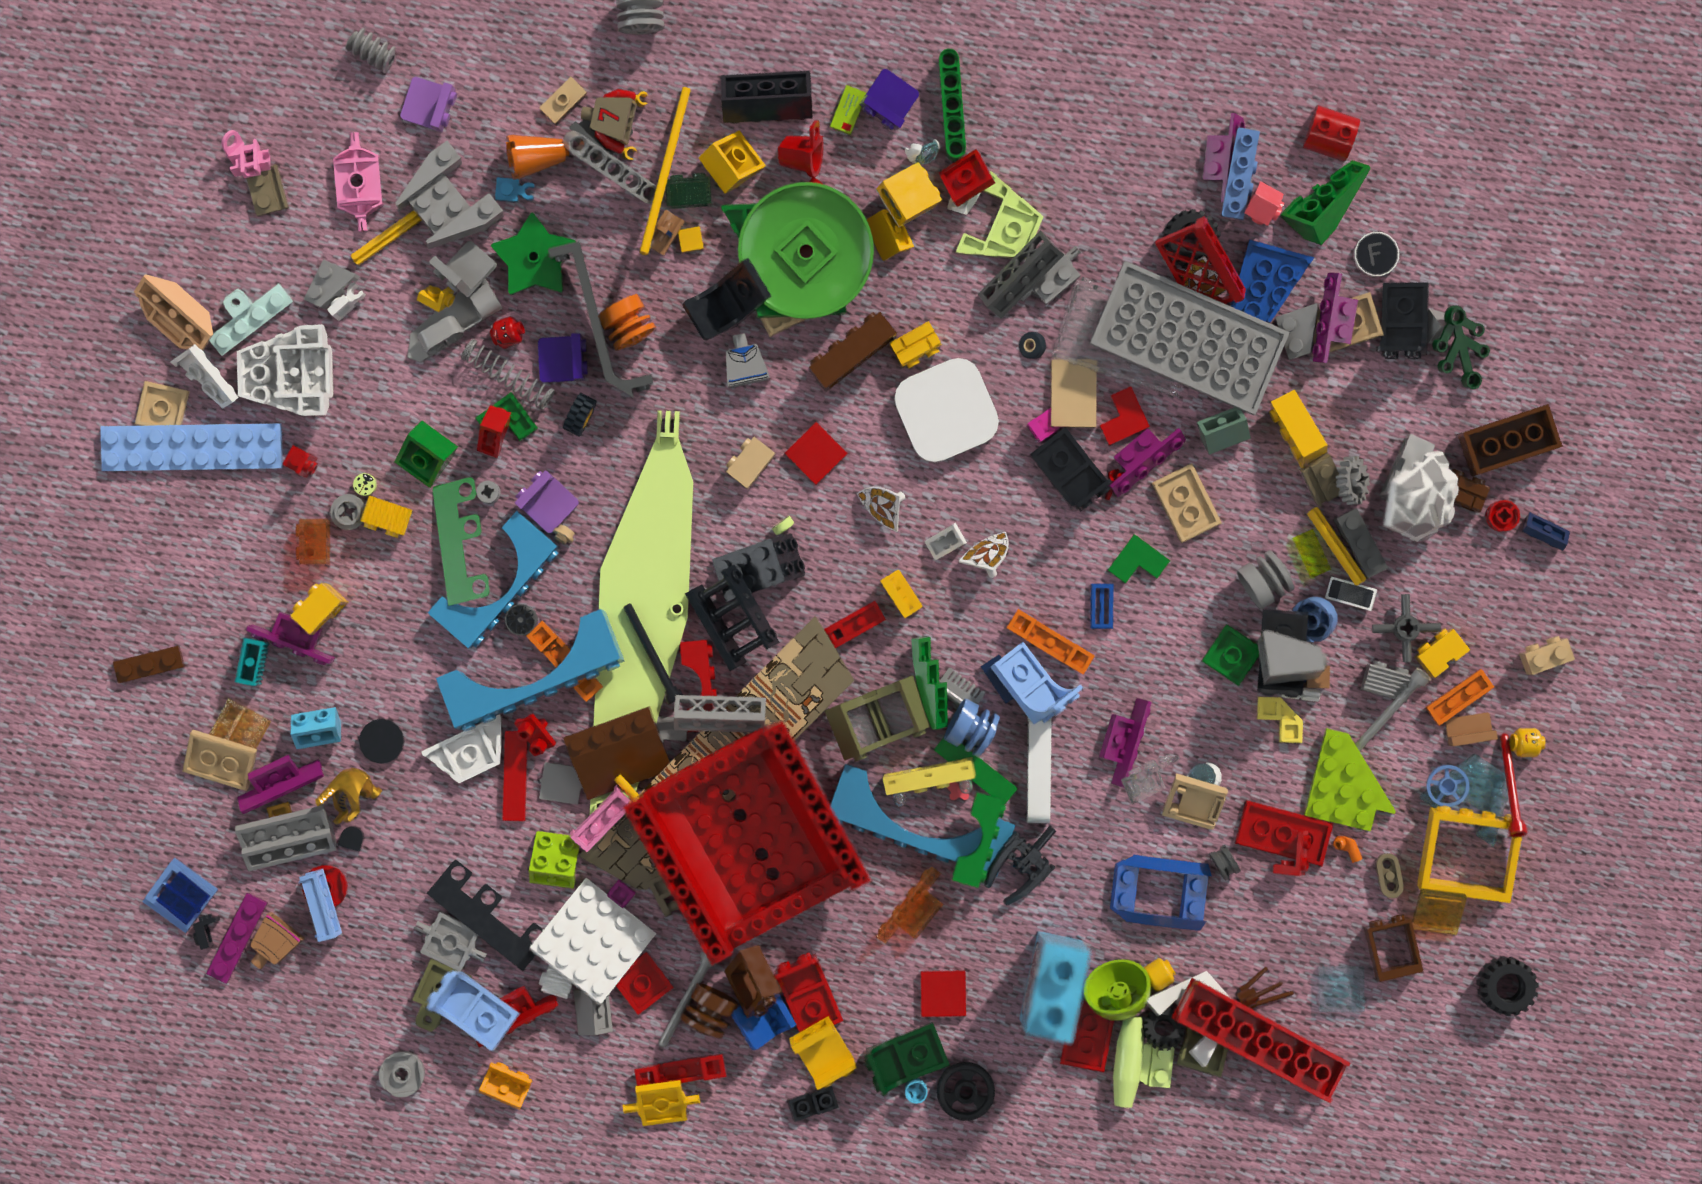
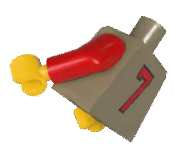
M616 89L604 94L603 97L596 98L594 108L583 106L581 119L591 121L590 129L595 132V138L605 148L618 154L622 153L623 158L626 160H633V158L628 157L627 151L631 149L637 152L636 148L632 146L625 147L624 144L628 145L636 107H643L647 104L646 102H641L639 97H647L648 94L643 91L636 95L633 91Z

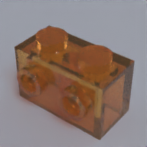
M299 519V524H296L295 530L296 537H299V546L296 547V560H299V564L330 565V520Z

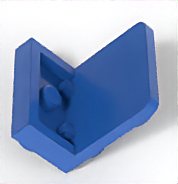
M780 995L776 999L777 1002L769 1007L768 1013L764 1016L746 1018L741 1005L732 1012L731 1015L751 1050L759 1049L776 1035L797 1025Z

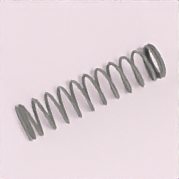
M472 339L468 343V345L466 346L461 355V359L463 361L467 360V363H471L475 360L474 367L478 368L482 365V373H485L490 370V378L495 377L498 374V383L502 382L505 379V387H509L513 384L512 392H516L521 388L520 397H523L528 393V402L536 398V407L539 406V409L543 410L547 406L548 402L550 401L555 392L553 388H550L547 391V393L544 395L543 399L539 404H537V401L545 384H543L537 392V394L529 400L530 394L538 379H535L531 387L522 395V390L530 374H528L523 383L516 390H514L517 379L523 370L521 369L517 376L514 378V380L510 384L506 385L510 373L515 367V364L512 365L508 373L499 381L500 374L502 372L503 367L507 363V360H505L501 368L494 375L491 376L496 361L499 359L500 355H497L492 365L484 371V366L486 364L488 357L492 353V350H490L486 358L478 366H476L478 357L485 346L483 345L479 350L478 354L471 361H468L469 356L476 347L477 340Z

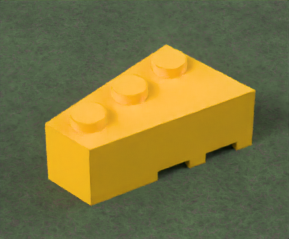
M1295 389L1271 401L1269 414L1274 423L1278 422L1281 428L1280 433L1283 439L1288 442L1291 452L1301 468H1306L1309 466V463L1327 453L1328 445Z

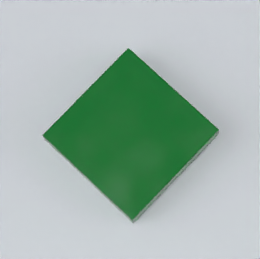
M1226 624L1201 661L1237 686H1240L1260 655L1256 643Z

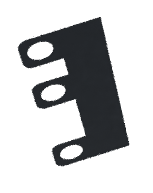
M454 860L426 894L521 971H524L536 956L529 949L533 944L529 939V934L534 929H539L542 932L544 929L536 923H532L521 937L516 935L490 914L502 900V896L489 885L484 884L473 898L469 897L461 888L472 876V872L458 860ZM461 866L465 869L466 875L462 880L452 878L451 871L454 867ZM486 890L494 892L496 896L494 903L490 905L484 904L481 900V895Z

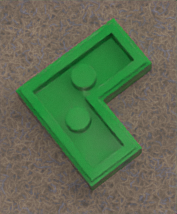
M512 392L492 405L511 412L509 427L519 441H522L538 429ZM487 410L475 418L479 424H481Z
M1133 534L1107 571L1126 583L1138 566H1140L1157 579L1170 560Z

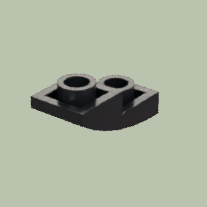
M832 1086L787 1099L794 1122L839 1108Z

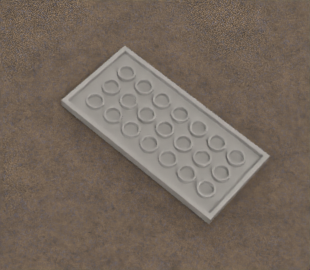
M1124 261L1089 345L1254 416L1257 413L1290 332Z

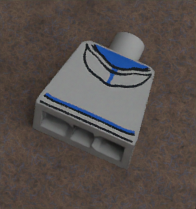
M745 333L732 336L735 348L726 350L728 388L770 380L757 344L748 345Z

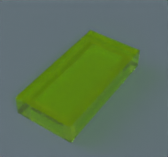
M1314 529L1292 537L1310 579L1331 570Z

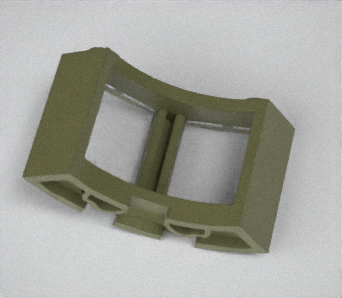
M913 675L825 710L844 761L853 758L856 762L866 758V753L911 734L914 738L926 733V728L931 727Z

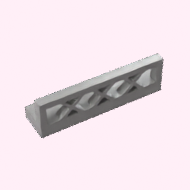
M675 695L674 730L753 732L765 726L766 698ZM680 703H690L693 706L689 711L679 710ZM708 703L713 704L716 708L712 711H705L702 706ZM729 704H735L738 709L735 712H728L725 707ZM751 705H761V713H751L747 708Z

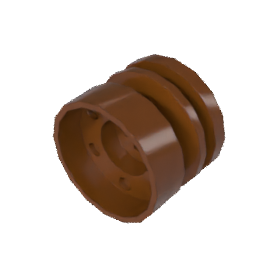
M697 983L691 998L698 1005L687 1004L685 1008L690 1013L683 1012L680 1019L703 1035L722 1039L725 1032L719 1027L727 1029L729 1024L721 1017H732L731 1014L737 1009L739 1002L709 985Z

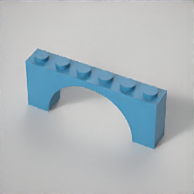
M518 511L502 527L511 538L518 558L516 578L509 591L498 601L477 608L465 607L459 604L448 606L447 597L442 596L428 612L431 617L467 648H472L473 646L477 648L485 639L482 635L487 629L492 631L500 622L497 618L501 613L504 612L506 614L514 606L512 602L517 595L521 597L529 588L528 582L532 578L536 580L543 573L544 570L541 567L547 561L551 563L559 554L556 551L559 546Z

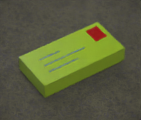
M846 85L830 128L851 136L862 108L859 104L866 95V92Z

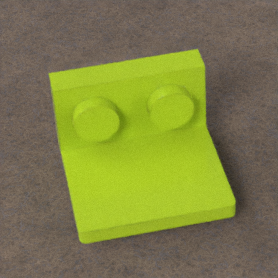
M537 831L529 867V882L574 889L576 880L575 869L580 846L570 838V835Z

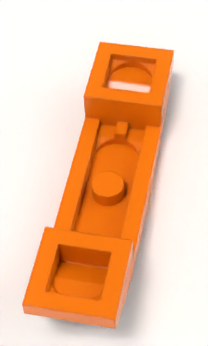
M1019 609L1007 626V629L1082 675H1084L1095 657L1092 653Z
M543 620L526 635L556 668L563 662L571 650ZM584 678L579 680V684L573 687L586 702L603 688L597 678L590 680Z

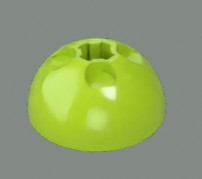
M1123 959L1112 960L1098 966L1090 973L1084 985V996L1091 1009L1099 1016L1115 1021L1126 1020L1137 1015L1145 1007L1151 992V983L1147 971L1140 964Z

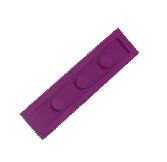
M246 893L206 973L207 975L225 984L229 982L268 902L250 893Z

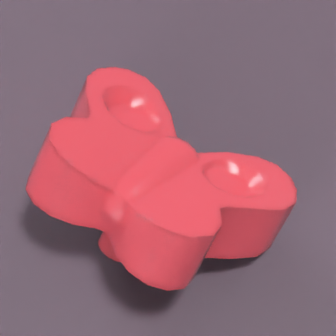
M970 779L958 783H949L950 786L947 788L951 792L949 794L951 800H956L957 798L967 800L969 798L967 792L972 785Z

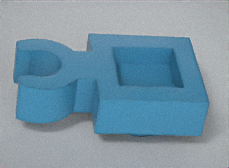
M497 177L495 200L518 202L519 196H523L524 199L529 201L534 200V196L527 195L526 190L528 188H535V184L525 183L523 186H520V180Z

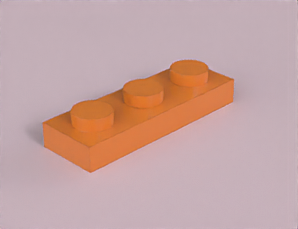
M1479 669L1425 708L1435 723L1440 726L1489 692L1494 686L1484 671Z

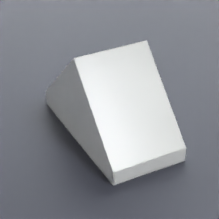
M956 523L924 541L935 561L967 543Z

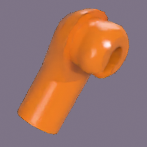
M1343 835L1337 836L1334 839V848L1348 852L1352 863L1363 859L1354 839Z

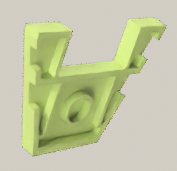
M990 171L995 184L983 192L1002 199L1001 207L986 241L984 242L963 233L956 253L1014 258L1037 234L1043 216L1023 198L1018 196L1012 188L1001 181L995 173Z

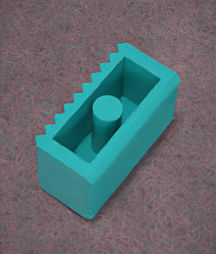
M243 638L235 683L250 686L262 685V676H264L263 672L265 671L263 668L266 667L265 659L268 658L266 655L268 654L267 650H269V642Z

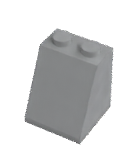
M1263 631L1257 640L1264 685L1318 679L1325 670L1324 667H1327L1326 654H1322V649L1319 646L1270 631Z

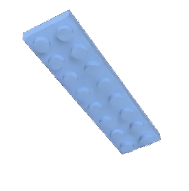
M282 423L100 426L102 471L283 468Z

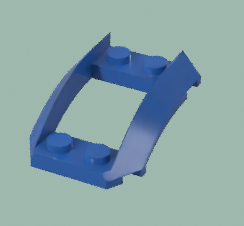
M1133 854L1132 857L1115 864L1110 909L1126 922L1200 931L1207 922L1203 919L1208 877L1212 876L1209 864ZM1139 868L1184 873L1179 917L1134 911Z

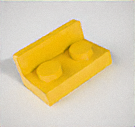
M896 570L880 580L904 619L922 608L921 602L900 570Z

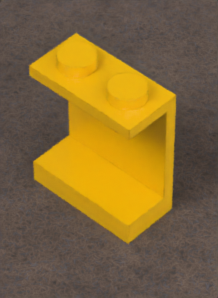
M829 1016L789 1038L791 1048L795 1054H799L813 1077L817 1090L831 1086L835 1080L842 1076H849L857 1068L854 1057Z

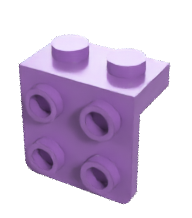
M419 77L412 78L400 114L401 118L405 121L443 132L444 127H447L449 123L451 105L455 104L457 98L456 89L453 85L445 82L441 85Z
M545 470L543 473L539 471L531 479L533 484L528 489L524 487L516 495L517 501L515 504L524 510L546 532L552 533L554 528H557L579 505V501Z

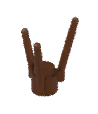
M1264 967L1245 985L1239 987L1241 992L1237 993V996L1243 1005L1253 1009L1259 1005L1292 996L1294 992L1289 991L1260 1000L1259 997L1283 985L1282 982H1278L1257 993L1254 988L1249 989L1268 970L1267 967Z

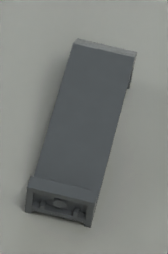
M579 241L548 249L550 258L556 259V262L569 260V255L573 254L606 382L633 398L632 388H636L637 392L650 389L649 384L653 383L651 374L630 380H622L613 372Z

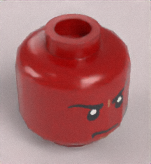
M512 316L495 321L492 329H490L493 343L503 349L521 343L523 339L522 334H525L523 323L517 321Z

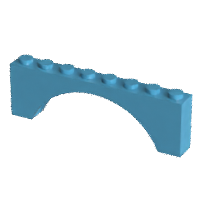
M599 609L580 617L578 634L569 654L555 670L532 684L511 689L490 688L477 684L458 670L436 678L454 728L466 732L476 727L475 724L479 722L488 723L495 720L498 714H510L516 711L517 706L534 704L537 702V698L541 696H553L558 693L560 688H572L579 684V680L596 678L599 676V672L603 670H615L625 660L607 613Z
M845 763L830 805L841 825H843V822L852 824V829L863 833L867 829L873 832L872 836L885 840L886 837L892 838L896 845L905 848L907 844L916 847V852L928 855V852L936 854V859L949 863V860L956 862L957 857L966 856L975 851L979 846L982 838L981 827L970 833L953 838H931L912 833L897 825L882 811L874 799L868 783L867 771ZM998 818L996 826L1000 827L996 840L992 839L990 848L993 849V854L990 862L986 861L984 867L987 873L996 856L1004 847L1003 845L1013 834L1015 824Z

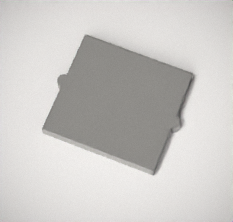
M545 762L543 777L540 779L542 784L539 799L578 805L582 785L574 766Z

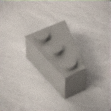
M1412 434L1406 435L1379 497L1388 500L1391 481L1405 470L1412 471L1415 468L1413 463L1416 461L1423 462L1424 455L1434 452L1435 445Z

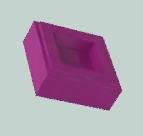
M618 879L607 893V896L621 908H625L637 892Z

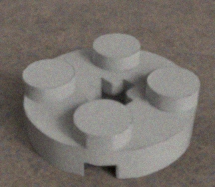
M408 1051L392 1053L384 1060L379 1069L381 1086L395 1097H407L414 1094L422 1086L425 1079V1068L422 1061L416 1054ZM400 1068L408 1072L405 1080H401L400 1076H396Z

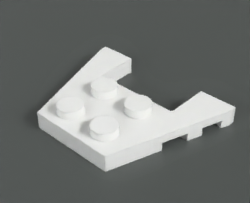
M1207 971L1191 977L1228 996ZM1191 978L1150 996L1146 1004L1156 1016H1160L1173 1002L1178 1005ZM1204 1036L1189 1053L1201 1067H1205L1218 1043Z

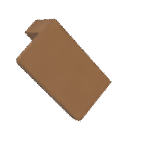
M1488 712L1454 717L1445 722L1449 746L1498 739L1497 731L1492 730L1490 714Z

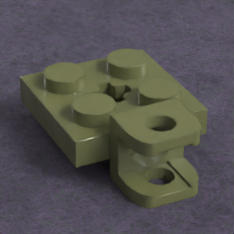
M432 958L412 999L422 1004L416 1017V1025L430 1032L439 1026L443 1016L426 1009L429 1005L427 1000L434 991L438 992L437 984H441V980L448 972L457 971ZM426 1016H430V1017H431V1019H432V1022H431V1023H428V1022L426 1021V1019H425Z

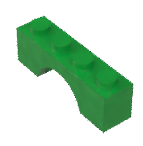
M979 792L975 793L970 814L977 819L981 826V842L972 853L957 857L951 878L952 881L979 888L980 883L984 884L987 871L984 870L986 861L990 862L993 854V849L990 848L992 839H997L1000 827L996 826L998 817L1003 818L1006 805L1002 804L1003 799Z

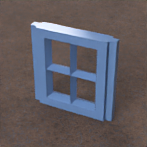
M174 858L142 902L187 933L216 894L218 888ZM173 872L187 882L180 892L167 883ZM190 885L204 894L198 904L184 896ZM163 886L177 895L170 906L157 897ZM180 899L194 908L188 918L174 909Z

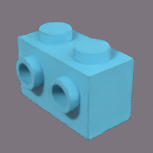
M336 707L291 715V737L296 749L341 742V720Z

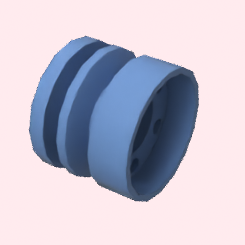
M964 698L946 729L944 740L957 747L964 739L967 740L965 751L969 752L974 747L972 754L979 758L992 742L997 731L1000 716L993 713L988 719L990 711L987 709L980 716H977L979 705Z

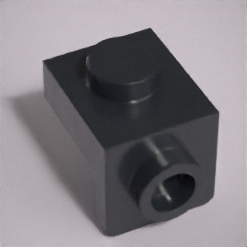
M212 913L198 917L199 922L193 924L195 930L193 938L195 944L200 946V950L214 946L208 924L219 921L220 917H213Z

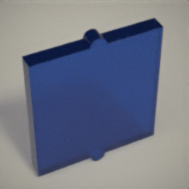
M179 871L174 879L165 885V890L156 901L187 925L196 913L201 912V907L210 898V895Z

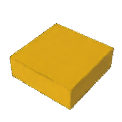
M700 226L679 231L678 235L682 253L704 249Z

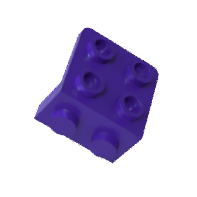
M883 69L859 105L863 107V111L869 116L879 118L882 121L881 124L886 128L897 130L905 122L903 119L918 98L919 92L888 69Z
M573 333L571 336L545 337L538 340L539 377L541 382L585 381V375H588V362L584 361V352H587V341L583 339L581 333Z

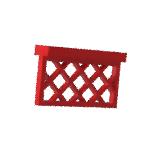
M1205 216L1197 219L1195 224L1155 241L1156 247L1178 284L1187 287L1185 280L1190 278L1199 281L1196 289H1189L1221 303L1227 304L1231 301L1238 303L1244 300L1246 288ZM1194 232L1197 237L1196 245L1183 241L1184 236ZM1169 242L1177 244L1176 253L1167 251L1163 245ZM1181 246L1193 249L1191 258L1178 254ZM1196 251L1206 253L1208 257L1206 263L1194 259ZM1176 259L1189 263L1186 271L1175 267ZM1191 264L1204 268L1201 276L1189 273ZM1207 269L1218 274L1216 281L1204 278ZM1202 282L1214 286L1211 294L1199 291ZM1217 287L1227 290L1229 294L1223 298L1214 296Z

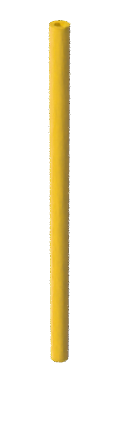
M682 87L639 252L642 255H648L691 91L688 87Z

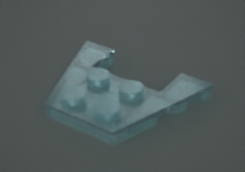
M1474 753L1457 766L1467 775L1469 780V792L1464 800L1481 811L1493 812L1496 816L1502 817L1508 800L1505 773ZM1454 769L1449 772V776L1454 780L1463 778L1461 773ZM1465 781L1457 785L1456 793L1460 797L1465 790ZM1433 784L1430 789L1433 797L1436 799L1440 790L1437 785ZM1427 790L1420 794L1419 798L1433 808L1440 806L1431 800ZM1444 795V796L1442 797V799L1440 800V802H1442V801L1444 800V798L1446 797V795ZM1480 826L1475 835L1494 847L1499 828Z

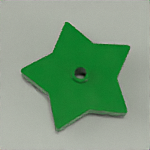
M533 212L530 213L516 236L491 244V247L508 266V292L510 295L517 294L536 285L563 293L561 265L564 261L556 262V259H551L548 249L576 241L549 234ZM535 252L538 254V258L532 261L530 260V255Z

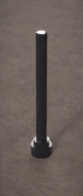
M629 603L624 606V610L666 690L664 698L669 705L675 702V695H683L681 689L678 690L676 686H673L632 604Z

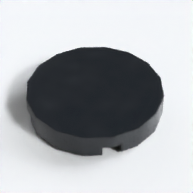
M377 719L366 724L359 738L360 750L364 756L370 761L380 764L388 763L398 758L405 744L403 732L399 725L387 719Z

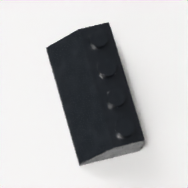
M810 70L721 75L723 123H758L761 121L805 120L813 118Z

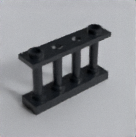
M735 564L722 570L721 573L724 578L709 588L705 589L703 585H700L685 593L729 671L746 663L744 655L761 645L768 650L780 643L775 630L771 628L746 585L742 573ZM729 586L736 598L716 609L710 597ZM741 606L747 617L727 628L722 616ZM752 625L758 637L739 648L733 636Z

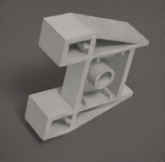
M445 141L429 153L395 203L399 212L407 205H410L431 231L433 236L426 240L428 249L487 230L504 216L502 208L490 193L470 207L446 177L462 164L461 157L448 141Z

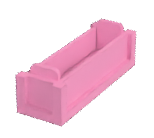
M616 785L614 791L576 830L573 829L570 832V838L588 852L625 814L623 806L630 802L631 799L621 792L620 787Z

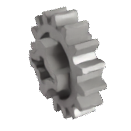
M1359 456L1343 457V460L1339 461L1341 467H1337L1339 475L1336 476V487L1340 488L1339 496H1343L1342 501L1347 502V505L1362 504V501L1366 500L1365 494H1369L1367 486L1370 485L1369 473H1366L1367 465H1363V459H1359Z

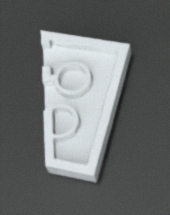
M196 344L170 361L175 367L180 365L187 371L185 375L191 381L195 379L202 384V390L222 408H225L239 398L233 387L227 384L220 375L219 370L209 362L205 353Z

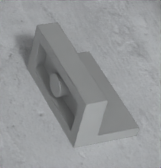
M580 989L573 990L578 1035H600L613 1032L609 994L599 1005Z

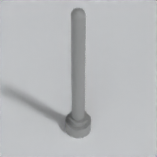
M1415 669L1411 674L1410 683L1355 743L1359 751L1365 747L1417 688L1425 687L1431 679L1423 670Z
M704 951L700 955L701 965L658 1044L661 1048L666 1047L681 1020L682 1013L686 1011V1005L690 1004L692 1000L691 995L697 983L702 982L709 967L712 968L713 966L710 964Z

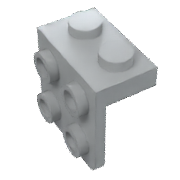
M472 241L466 242L446 265L436 256L429 261L435 267L432 271L442 281L446 278L448 280L446 284L455 293L459 290L467 298L497 266L496 262Z

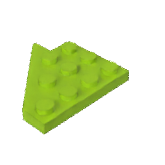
M1325 728L1304 815L1371 831L1376 810L1395 814L1396 811L1350 735L1346 732Z

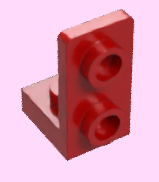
M292 445L282 465L295 471L296 474L307 478L309 474L313 475L317 469L318 463L316 461L318 458Z
M1308 830L1298 831L1296 865H1294L1295 861L1281 860V863L1273 864V873L1293 876L1305 875V871L1307 872L1309 869V858H1306L1307 849L1311 845V836L1308 835Z

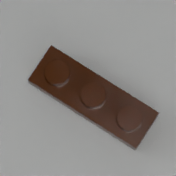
M180 646L113 662L118 684L185 667Z

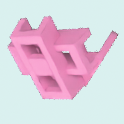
M234 130L228 131L223 136L221 145L226 156L233 164L230 167V171L235 177L243 175L244 178L261 175V171L271 170L269 150L260 151L257 139H253V144L245 146L240 134ZM234 135L235 139L233 144L231 146H227V141L229 137Z

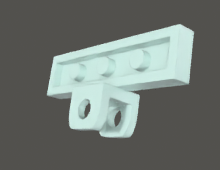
M279 283L253 303L242 290L236 289L226 296L223 301L226 310L233 318L215 331L209 341L220 355L223 356L287 307L293 300ZM232 299H238L240 304L234 305Z

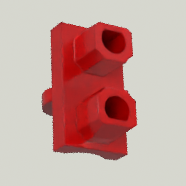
M530 714L523 719H516L514 725L518 728L516 735L519 739L527 740L531 745L529 749L531 754L538 756L543 754L546 749L554 747L556 741L545 729L548 722L544 718L537 719L534 714Z

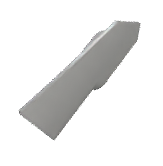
M485 279L468 298L459 291L455 295V300L450 307H446L441 312L436 311L410 333L407 358L420 363L461 339L464 332L502 310L503 307L487 280Z

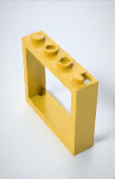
M1444 805L1443 807L1437 806V808L1430 807L1417 882L1420 891L1511 903L1522 837H1512L1503 888L1430 878L1440 820L1508 829L1510 821H1512L1511 815L1505 814L1504 817H1499L1495 813L1482 811V814L1473 813V810L1460 808L1459 811H1455Z

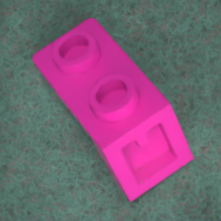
M1051 408L1026 425L1038 443L1061 428L1051 427Z

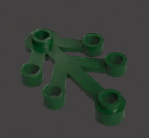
M1452 305L1445 311L1444 321L1446 325L1440 338L1435 339L1432 343L1434 351L1445 352L1448 348V340L1452 332L1454 333L1455 338L1445 360L1439 361L1437 368L1441 373H1450L1453 370V363L1459 353L1464 373L1461 377V383L1465 388L1474 390L1480 387L1482 377L1480 373L1473 371L1467 348L1474 351L1475 356L1480 358H1486L1490 353V348L1488 345L1480 344L1464 335L1462 326L1469 329L1470 335L1475 337H1481L1484 334L1485 328L1483 324L1475 323L1466 318V312L1462 307ZM1482 347L1484 350L1483 354L1480 353Z

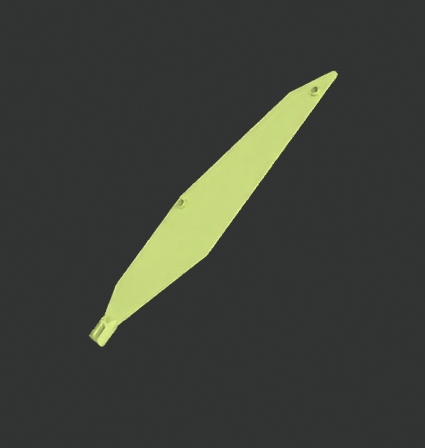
M657 410L655 442L600 569L599 609L607 613L625 662L620 663V667L615 670L607 671L606 669L599 672V676L596 677L603 688L595 694L594 726L648 706L651 707L657 723L664 700V692L666 690L624 610V606L629 603L632 604L669 678L688 619L689 600L685 593L689 591L693 479L679 441L680 411H675L674 433H671V411H666L665 432H662V410ZM676 604L681 606L679 613L673 611V607ZM639 782L631 784L635 791H637ZM620 788L621 792L628 797V795ZM612 792L590 799V815L597 809V805L602 803Z

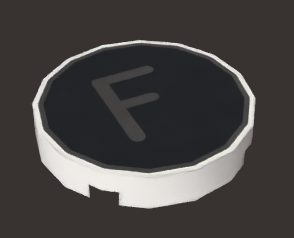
M1372 232L1364 235L1357 242L1354 249V261L1357 268L1370 277H1381L1390 273L1396 267L1399 260V248L1396 241L1390 235L1382 232Z

